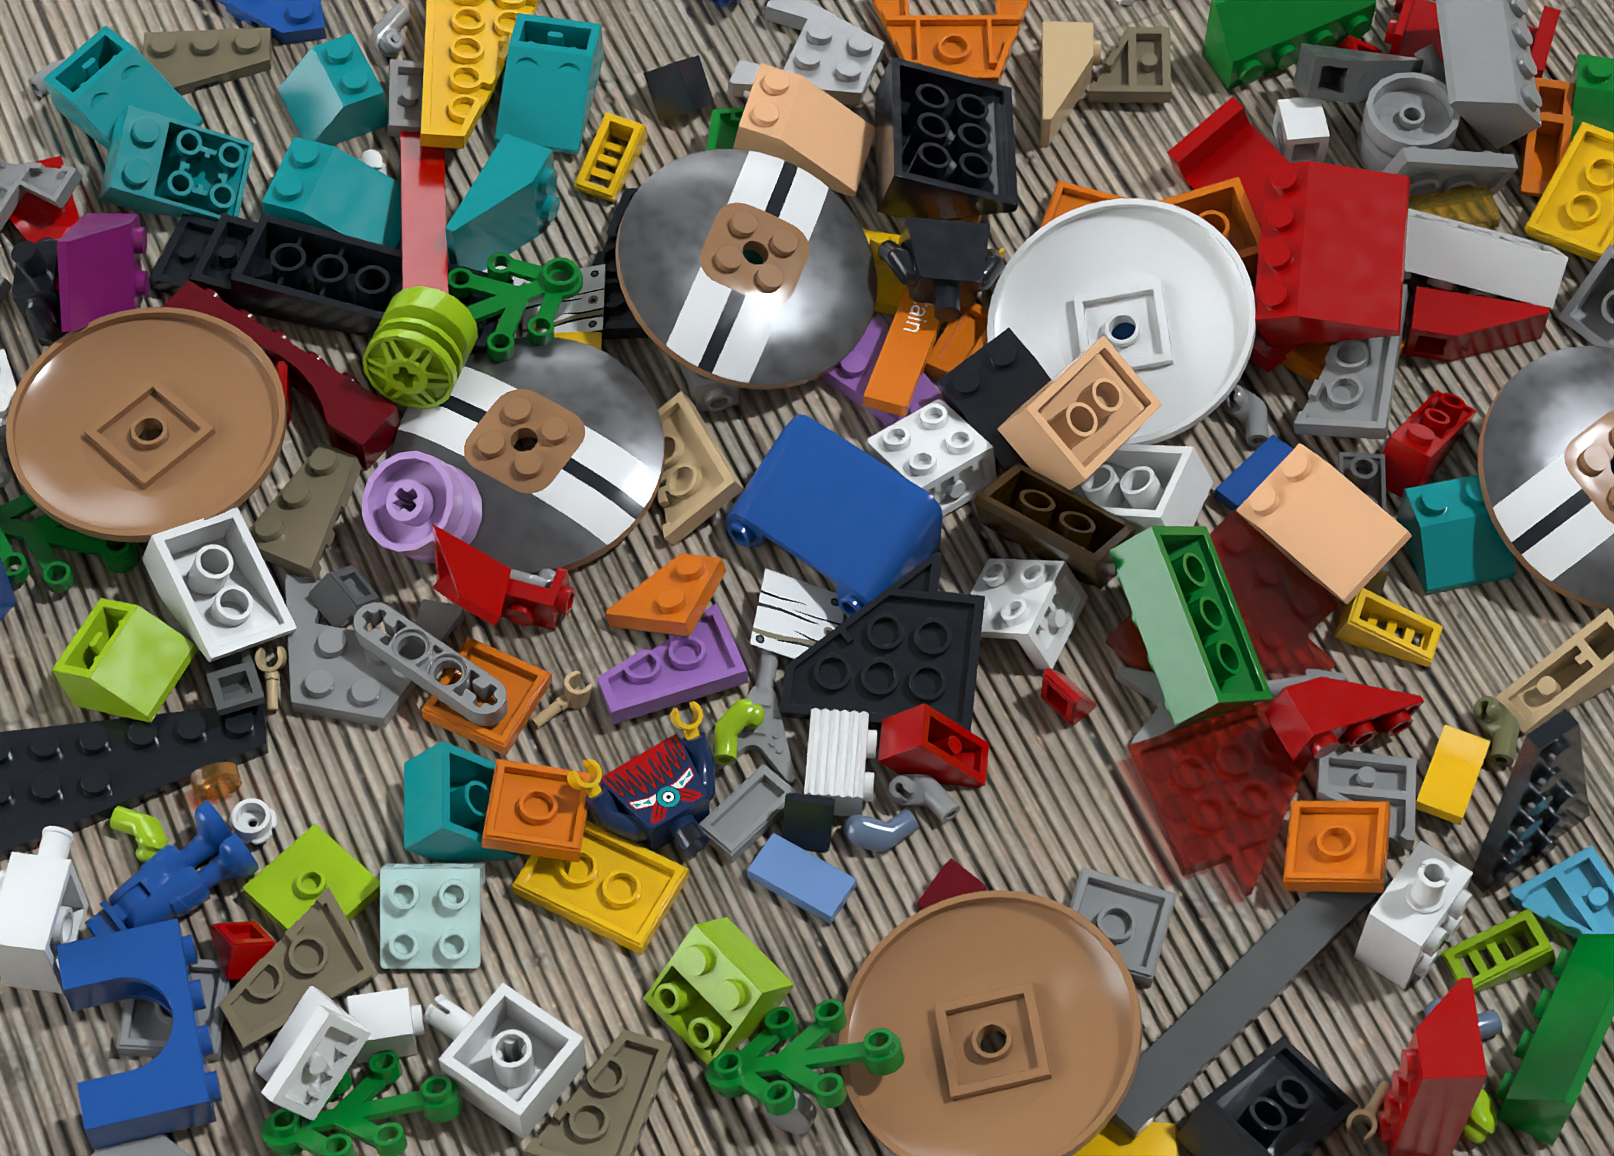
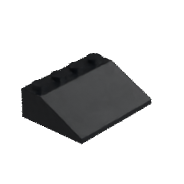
M891 57L874 93L877 212L904 219L906 217L938 220L1015 212L1018 207L1012 87Z

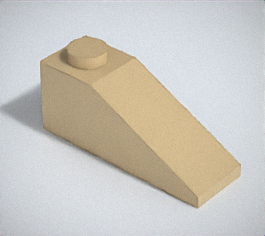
M1043 21L1040 42V146L1049 147L1090 84L1092 65L1100 66L1101 40H1094L1092 22Z
M1609 608L1495 697L1497 701L1501 702L1519 722L1520 730L1525 735L1541 726L1563 709L1569 711L1614 684V614Z

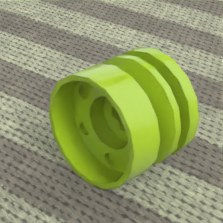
M423 286L405 288L393 296L373 338L367 346L362 358L364 373L377 391L395 403L417 409L437 407L449 399L478 338L477 323L469 309L448 293L436 288Z

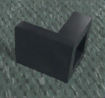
M699 55L643 73L660 121L714 104Z

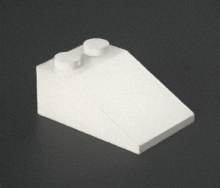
M1122 444L1093 474L1070 491L1137 526L1135 536L1151 526H1194L1213 485V481L1194 447Z
M238 507L232 508L207 520L202 518L151 536L142 561L161 600L209 662L291 634L297 630V626Z

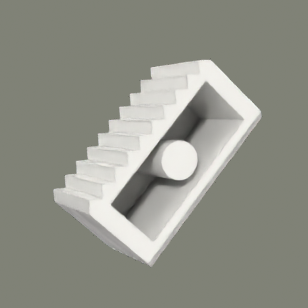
M814 708L811 710L804 795L835 799L834 815H862L863 801H873L874 773L865 772L866 759H876L877 730H868L869 713L865 711L858 713L855 710L848 712L846 710L838 711L834 709L830 711L826 708L823 710Z

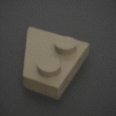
M1127 27L1119 39L1118 48L1111 52L1105 61L1104 71L1097 82L1093 81L1089 86V102L1171 103L1170 27Z

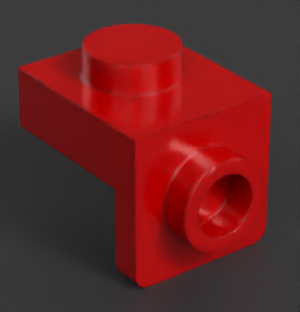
M558 567L550 589L509 578L501 611L502 617L508 618L513 623L521 626L535 625L555 631L561 615L569 614L574 601L575 589L569 585L568 570Z

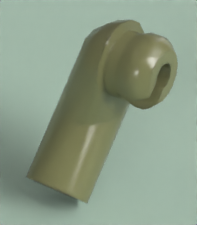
M1492 696L1481 697L1474 705V713L1478 724L1493 740L1490 761L1502 767L1511 766L1515 759L1520 729L1519 722L1496 698Z

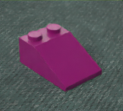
M85 213L57 241L62 332H72L87 327L90 321L106 315L137 309L142 303L143 297H148L149 274L148 271H142L141 254H145L147 251V231L145 227H140L139 214Z

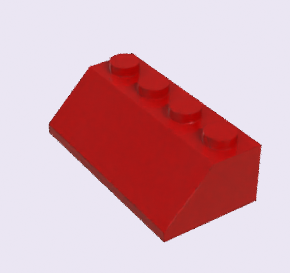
M1460 978L1417 1026L1408 1048L1401 1051V1066L1399 1070L1393 1071L1391 1091H1385L1383 1111H1378L1376 1114L1377 1138L1379 1143L1386 1142L1388 1156L1452 1155L1487 1079L1472 978Z

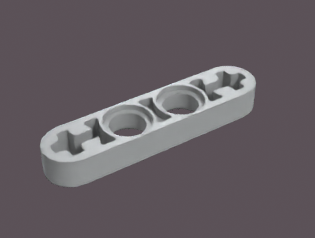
M373 602L364 605L357 611L353 624L357 640L363 648L471 722L480 726H491L504 719L508 711V700L505 687L499 680L388 605ZM382 621L384 622L386 633L378 628L368 632L367 625L369 623L377 626ZM387 634L392 637L390 644L388 641ZM410 643H418L425 648L424 654L415 660L404 659L399 655L402 647ZM445 668H455L462 673L460 680L452 685H443L435 679L438 672ZM471 684L473 685L474 693L469 691ZM476 695L484 700L493 696L495 704L491 706L485 703L478 707Z

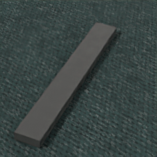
M1387 878L1385 881V890L1387 889V886L1390 882ZM1308 892L1140 1057L1130 1089L1111 1121L1135 1140L1382 893Z

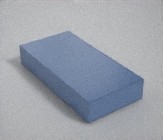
M775 833L770 836L747 869V878L829 924H832L857 886L856 878Z

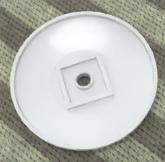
M1139 198L1104 200L1084 205L1053 219L1029 237L1014 253L1000 275L992 294L987 320V342L989 343L1007 328H1010L1037 359L1052 380L1099 338L1105 336L1162 404L1123 443L1151 445L1190 429L1212 413L1231 393L1244 372L1253 349L1256 334V321L1254 320L1256 315L1255 297L1250 277L1237 251L1214 226L1201 217L1183 208L1156 200ZM1127 322L1136 327L1134 334L1124 340L1116 339L1111 335L1115 326L1120 323Z

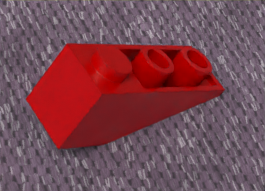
M1416 286L1409 311L1404 355L1450 362L1539 340L1542 337L1550 313V307L1534 305L1529 302L1494 299L1484 295L1450 292L1440 288Z
M1436 390L1390 436L1382 453L1385 454L1386 490L1402 498L1405 489L1427 485L1471 422L1477 410L1465 405V402L1454 394L1442 393Z
M1321 676L1284 687L1264 714L1293 761L1313 755L1315 759H1319L1329 755L1338 747L1349 743L1351 747H1358L1371 740L1375 735L1386 732L1388 736H1394L1401 733L1413 723L1411 717L1424 703V700L1420 695Z

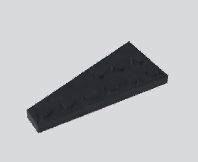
M264 703L221 716L218 715L217 708L156 714L151 723L132 718H118L0 732V858L18 850L20 853H26L37 848V842L41 841L42 831L45 827L56 826L75 833L111 818L117 806L133 809L141 805L140 800L164 790L166 795L184 788L182 783L208 772L213 775L219 774L269 753L267 715Z
M1566 709L1560 711L1525 737L1472 870L1473 874L1470 880L1482 893L1497 882L1504 886L1512 881L1521 872L1524 862L1533 856L1540 860L1548 855L1558 844L1560 836L1590 816L1580 726Z

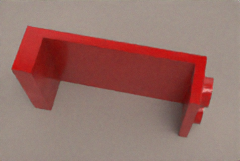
M1396 0L1393 13L1400 14L1399 20L1390 18L1384 43L1392 44L1389 54L1416 58L1415 52L1433 44L1442 63H1444L1436 3L1426 0ZM1544 6L1538 28L1527 26L1533 38V43L1530 44V51L1537 67V75L1534 76L1536 78H1542L1561 11Z
M1231 97L1167 152L1174 171L1193 190L1239 177L1260 229L1266 165L1290 163L1249 123L1244 107L1234 97Z

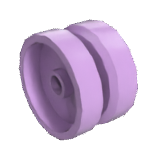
M419 451L401 452L381 462L368 478L362 495V518L368 533L381 546L417 561L433 564L436 562L432 524L470 545L476 537L482 520V498L475 482L461 469Z

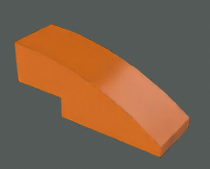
M1534 77L1536 89L1542 99V106L1539 107L1542 126L1521 137L1519 194L1542 197L1570 145L1573 124L1571 112L1575 83Z

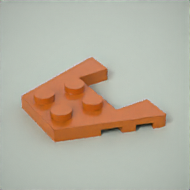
M871 0L899 59L1000 84L1030 0H995V15H910L909 0Z

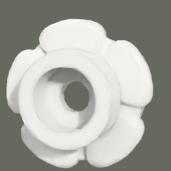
M259 799L243 800L234 807L230 815L229 826L232 827L231 833H235L244 844L253 842L256 845L262 844L271 838L272 829L277 826V815L273 809H270L265 802ZM251 821L258 822L255 827L249 826Z

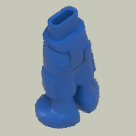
M205 801L196 808L194 813L197 824V834L180 851L175 845L171 846L168 844L150 860L147 859L138 872L122 883L110 895L108 901L112 907L105 900L99 903L102 911L86 921L85 925L95 937L171 920L176 916L179 918L208 901L211 895L209 889L231 878L249 877L259 869V866L243 841L235 833H231L209 801ZM214 856H217L211 863L206 865L198 872H196V870L194 869L201 863L209 860Z

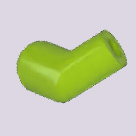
M751 699L737 700L716 722L713 745V759L715 763L719 765H732L736 763L738 734L745 726L749 729L758 728L764 720L765 711L760 704L752 703Z
M117 806L114 809L110 820V828L135 836L136 841L139 843L135 853L138 860L143 862L147 859L150 860L158 851L168 845V838L161 822L157 818L121 806Z
M1483 1089L1462 1131L1468 1139L1476 1144L1483 1143L1489 1133L1494 1134L1498 1125L1492 1097Z

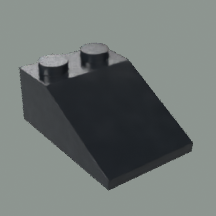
M1007 328L936 382L948 405L993 446L995 463L1003 473L1017 463L1030 468L997 428L1051 381V378L1013 331Z
M1282 1036L1202 1099L1176 1138L1194 1156H1310L1348 1119V1116L1359 1105Z

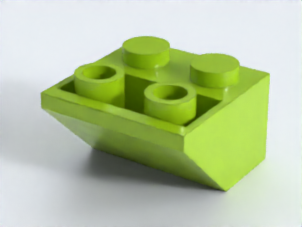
M100 598L52 668V672L74 706L151 723L192 661L198 648L195 643L139 605Z
M728 917L694 924L643 999L708 1065L719 1054L735 1050L765 1024L764 1018L770 1010L779 1007L795 984Z

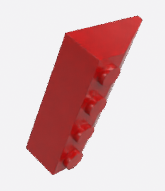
M1313 161L1266 165L1255 288L1256 315L1254 320L1267 346L1400 336L1410 179L1408 176Z

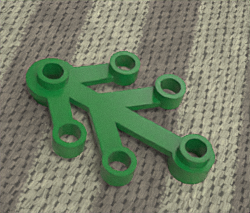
M498 252L492 254L487 260V274L489 278L472 274L466 268H455L448 273V292L455 298H466L472 293L491 297L467 307L476 323L503 313L496 331L487 338V354L492 360L498 362L507 361L513 356V337L529 302L544 297L538 315L533 316L528 321V339L531 343L538 346L548 345L555 336L554 320L562 301L576 296L583 286V275L576 263L563 257L551 259L543 267L516 260L507 253ZM505 266L507 268L500 270L496 269L495 267ZM513 277L530 281V283L522 286L505 282H508ZM464 281L466 284L457 285L455 282ZM538 328H544L547 331L537 332L535 330ZM497 344L506 345L505 348H496L494 346Z
M27 494L2 506L0 505V558L10 584H19L26 580L29 575V567L21 553L13 552L6 537L25 541L43 571L42 575L46 587L53 593H63L69 590L73 585L74 578L70 566L63 561H59L50 546L101 556L106 569L119 574L131 571L140 560V553L136 542L103 540L76 531L62 529L64 525L56 522L47 514L31 522L16 520L38 508ZM125 546L121 550L113 551L116 547ZM12 565L21 566L16 571H7V569ZM56 574H65L61 580H51Z
M828 999L820 1002L815 1007L814 1016L816 1021L777 1055L765 1056L779 1041L790 1039L798 1030L794 1013L790 1008L776 1007L770 1010L764 1018L766 1029L741 1050L725 1051L712 1059L707 1066L706 1077L710 1087L721 1096L736 1098L748 1094L764 1104L766 1110L771 1115L782 1116L791 1112L796 1106V1098L792 1086L787 1081L814 1096L819 1106L835 1108L841 1105L847 1097L842 1077L836 1073L820 1075L813 1071V1069L864 1062L866 1069L871 1074L885 1076L901 1068L905 1061V1055L899 1037L886 1028L871 1030L866 1034L863 1042L814 1049L831 1033L842 1030L847 1024L843 1004L836 999ZM779 1075L787 1081L778 1080L768 1083L761 1077ZM785 1095L784 1097L775 1100L778 1096Z
M385 1050L374 1054L370 1058L368 1066L371 1073L333 1109L319 1112L314 1121L286 1108L280 1109L265 1120L261 1128V1135L266 1146L281 1156L295 1155L303 1150L316 1156H356L350 1136L375 1148L380 1156H399L407 1148V1140L402 1126L395 1122H388L379 1126L371 1121L422 1110L427 1120L434 1123H443L459 1115L463 1108V1100L457 1083L445 1075H435L426 1079L421 1086V1090L372 1100L386 1085L394 1083L402 1075V1067L398 1055L393 1051ZM349 1069L323 1108L334 1096L341 1095L350 1089L352 1078ZM333 1129L343 1132L331 1135L328 1138L319 1133Z

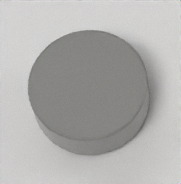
M794 1089L796 1106L788 1114L774 1116L768 1113L765 1105L763 1106L765 1116L774 1125L795 1134L807 1133L817 1116V1109L814 1103L806 1095ZM785 1095L778 1096L775 1100L780 1099Z

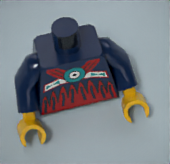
M694 701L689 702L694 716L688 725L681 721L677 707L671 711L670 720L672 724L684 731L685 737L682 740L676 733L603 776L602 769L595 760H583V766L588 770L590 776L587 783L580 779L579 774L575 770L568 772L567 781L573 789L586 791L588 795L585 800L605 831L634 843L642 842L650 850H658L675 840L686 856L698 853L707 845L709 837L699 823L710 814L709 802L716 793L715 763L705 733L698 730V726L703 719V711L699 704Z

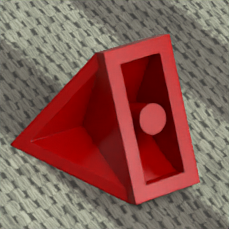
M432 524L437 581L433 589L458 606L496 626L501 616L512 569Z

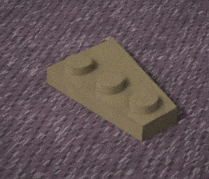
M329 887L316 899L311 908L284 933L281 940L265 957L260 959L219 1003V1009L243 1051L280 1031L310 986L321 990L334 1001L377 977V970Z

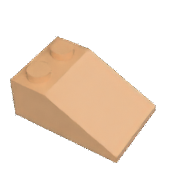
M760 63L738 127L733 149L760 152L777 157L807 171L832 191L855 197L875 135V127L803 76Z
M1102 336L1026 401L997 429L1031 470L1071 490L1093 474L1162 404L1107 338Z
M1301 443L1293 449L1236 510L1260 541L1346 605L1412 537L1406 528L1337 469Z

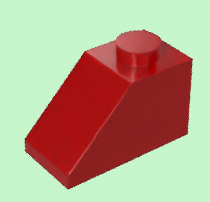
M925 703L882 719L878 762L900 775H930L939 784L973 788L986 786L989 743Z

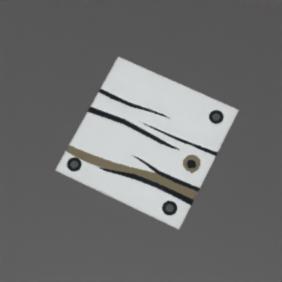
M605 264L580 268L583 275L582 289L576 296L562 301L554 320L555 333L603 330ZM544 297L527 304L523 316L522 337H528V321L533 316L538 315ZM538 328L535 331L545 332L547 330L544 328Z
M765 568L750 644L792 659L797 658L842 623L844 612L838 604L839 598L837 593Z

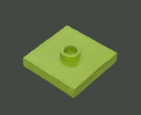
M314 824L242 889L244 895L286 932L311 908L316 899L328 887L348 922H350L380 895V880L319 826Z

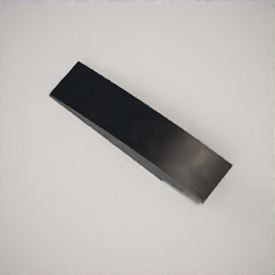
M183 213L150 277V284L152 290L174 295L189 280L202 289H212L225 303L236 310L244 309L250 314L373 337L393 296L402 291V250L262 213L258 222L222 213L218 222ZM448 262V273L455 268H466L472 274L489 278L486 272ZM511 279V280H509L508 282H505V283H509V284H513V285H514V280ZM458 281L455 282V284L463 285L466 284V282ZM472 293L466 298L457 299L464 306L468 307L491 297ZM502 313L477 323L478 338L472 352H486L487 338L495 331Z

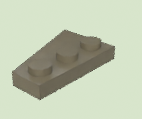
M271 27L144 32L143 56L183 96L195 92L194 88L215 81L223 84L271 70L273 37Z
M322 442L249 529L264 560L317 581L322 569L319 561L324 549L330 548L335 536L333 526L338 514L345 511L362 468L357 456Z
M623 1029L586 1074V1080L568 1102L564 1101L552 1115L553 1120L538 1138L534 1137L523 1150L524 1156H634L672 1054V1043Z

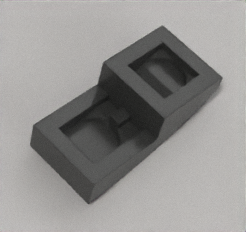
M199 649L219 716L266 702L249 649L209 662Z

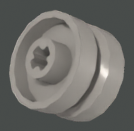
M1408 72L1396 73L1383 78L1370 90L1357 140L1359 155L1370 170L1382 172L1402 147L1416 146L1423 149H1452L1461 116L1449 105L1447 85L1432 76Z

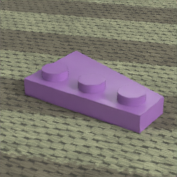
M879 314L869 323L863 337L854 350L838 366L824 374L822 379L885 424L891 426L905 417L862 406L864 392L890 329ZM924 372L907 416L937 399L943 400L948 405Z
M717 603L704 611V618L698 621L690 637L669 634L670 639L653 650L642 649L597 677L600 694L613 724L749 683L747 668Z

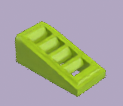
M1530 908L1440 952L1456 983L1460 978H1470L1460 961L1462 958L1470 957L1479 975L1472 978L1474 994L1538 970L1556 961L1554 949ZM1525 936L1531 949L1523 952L1516 938ZM1505 942L1514 956L1507 961L1497 946ZM1488 949L1497 965L1489 970L1479 952Z

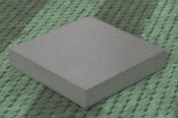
M1081 867L1069 908L1090 920L1107 936L1125 961L1135 983L1151 987L1177 894Z
M198 959V964L190 966L192 981L201 980L206 1009L197 1012L200 1026L209 1025L214 1047V1055L205 1057L206 1060L220 1061L226 1019L219 1009V1003L232 990L233 980L226 978L219 960ZM143 999L125 1000L117 1042L119 1055L156 1057L170 1038L173 1016L165 1008L154 1002Z

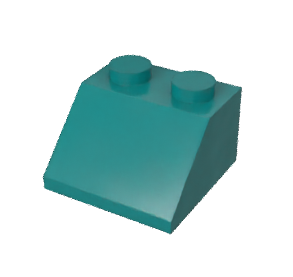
M352 33L313 46L278 88L279 96L302 139L333 146L388 126L384 91Z
M1479 474L1404 490L1396 521L1412 535L1405 544L1425 595L1514 577V556L1501 539L1491 521L1481 492Z
M444 741L404 763V850L439 863L502 861L518 857V853L481 847L496 762Z

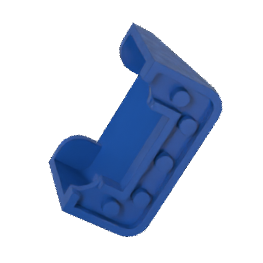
M798 414L784 427L727 514L726 531L736 543L743 547L751 546L758 548L768 538L837 583L838 604L841 610L850 617L933 553H940L943 514L939 503L927 491L814 419Z

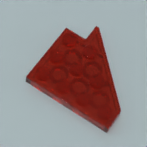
M1233 510L1210 533V537L1263 673L1304 674L1306 669L1332 671L1337 663L1308 637L1337 608L1338 603L1238 512ZM1130 614L1106 638L1105 643L1133 669L1154 672L1149 665L1148 652L1140 631L1134 624Z
M1276 698L1128 745L1126 749V757L1182 876L1228 862L1245 897L1253 893L1291 806V801L1295 797L1313 756L1310 755L1294 761L1290 757L1264 714Z

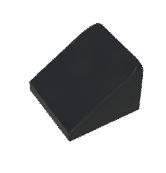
M786 793L782 838L806 851L828 852L830 850L834 825L835 799Z

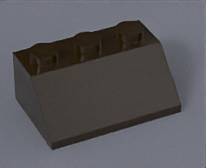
M1020 463L1015 464L977 494L974 501L981 524L994 530L999 537L1034 552L1041 560L1065 561L1079 581L1088 585H1094L1099 589L1116 576L1115 565L1109 550L1132 538L1137 529V526Z

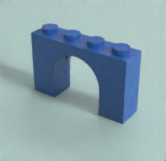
M176 918L56 945L62 988L72 1012L121 1000L143 999L159 1004L173 1016L170 1038L163 1050L153 1060L134 1070L77 1083L84 1131L93 1150L216 1122L214 1103L223 1101L217 1071L208 1072L205 1056L214 1055V1047L209 1025L200 1026L197 1011L206 1009V1002L201 980L192 981L190 966L198 964L193 935L183 936L180 924Z

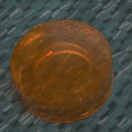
M219 762L204 766L190 776L194 796L201 800H217L230 796L242 785L238 766L231 762Z

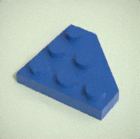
M215 0L225 6L226 12L251 26L257 23L264 28L271 27L272 37L284 44L327 38L321 0Z

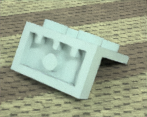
M387 863L380 868V966L384 969L478 968L481 964V887L485 884V863Z

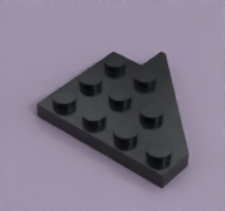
M933 553L785 666L780 705L781 717L810 720L811 710L814 708L819 710L826 708L830 711L834 709L838 711L846 710L848 712L855 710L858 713L865 711L869 713L868 726L881 728L882 719L925 703L971 732L985 596L938 591L942 553Z

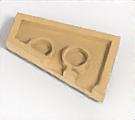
M682 391L658 409L665 439V464L660 482L661 488L658 489L657 494L659 504L664 507L666 523L662 525L664 539L673 546L744 489L693 402Z

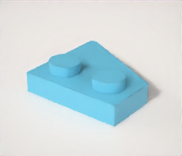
M1592 845L1510 890V899L1515 905L1524 910L1530 908L1534 916L1576 940L1580 934H1614V876Z

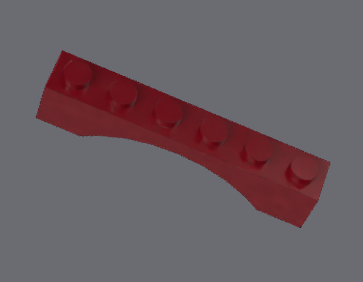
M188 280L162 306L193 310L224 320L252 338L266 353L274 366L278 361H285V364L288 366L292 387L303 394L318 411L328 431L331 446L357 456L361 467L368 470L394 443L400 421L398 408L392 400L384 397L382 394L375 395L362 387L360 382L351 374L346 372L341 374L334 370L315 352L303 351L292 344L290 339L282 332L267 329L259 324L248 311L244 309L236 310L212 289H202Z

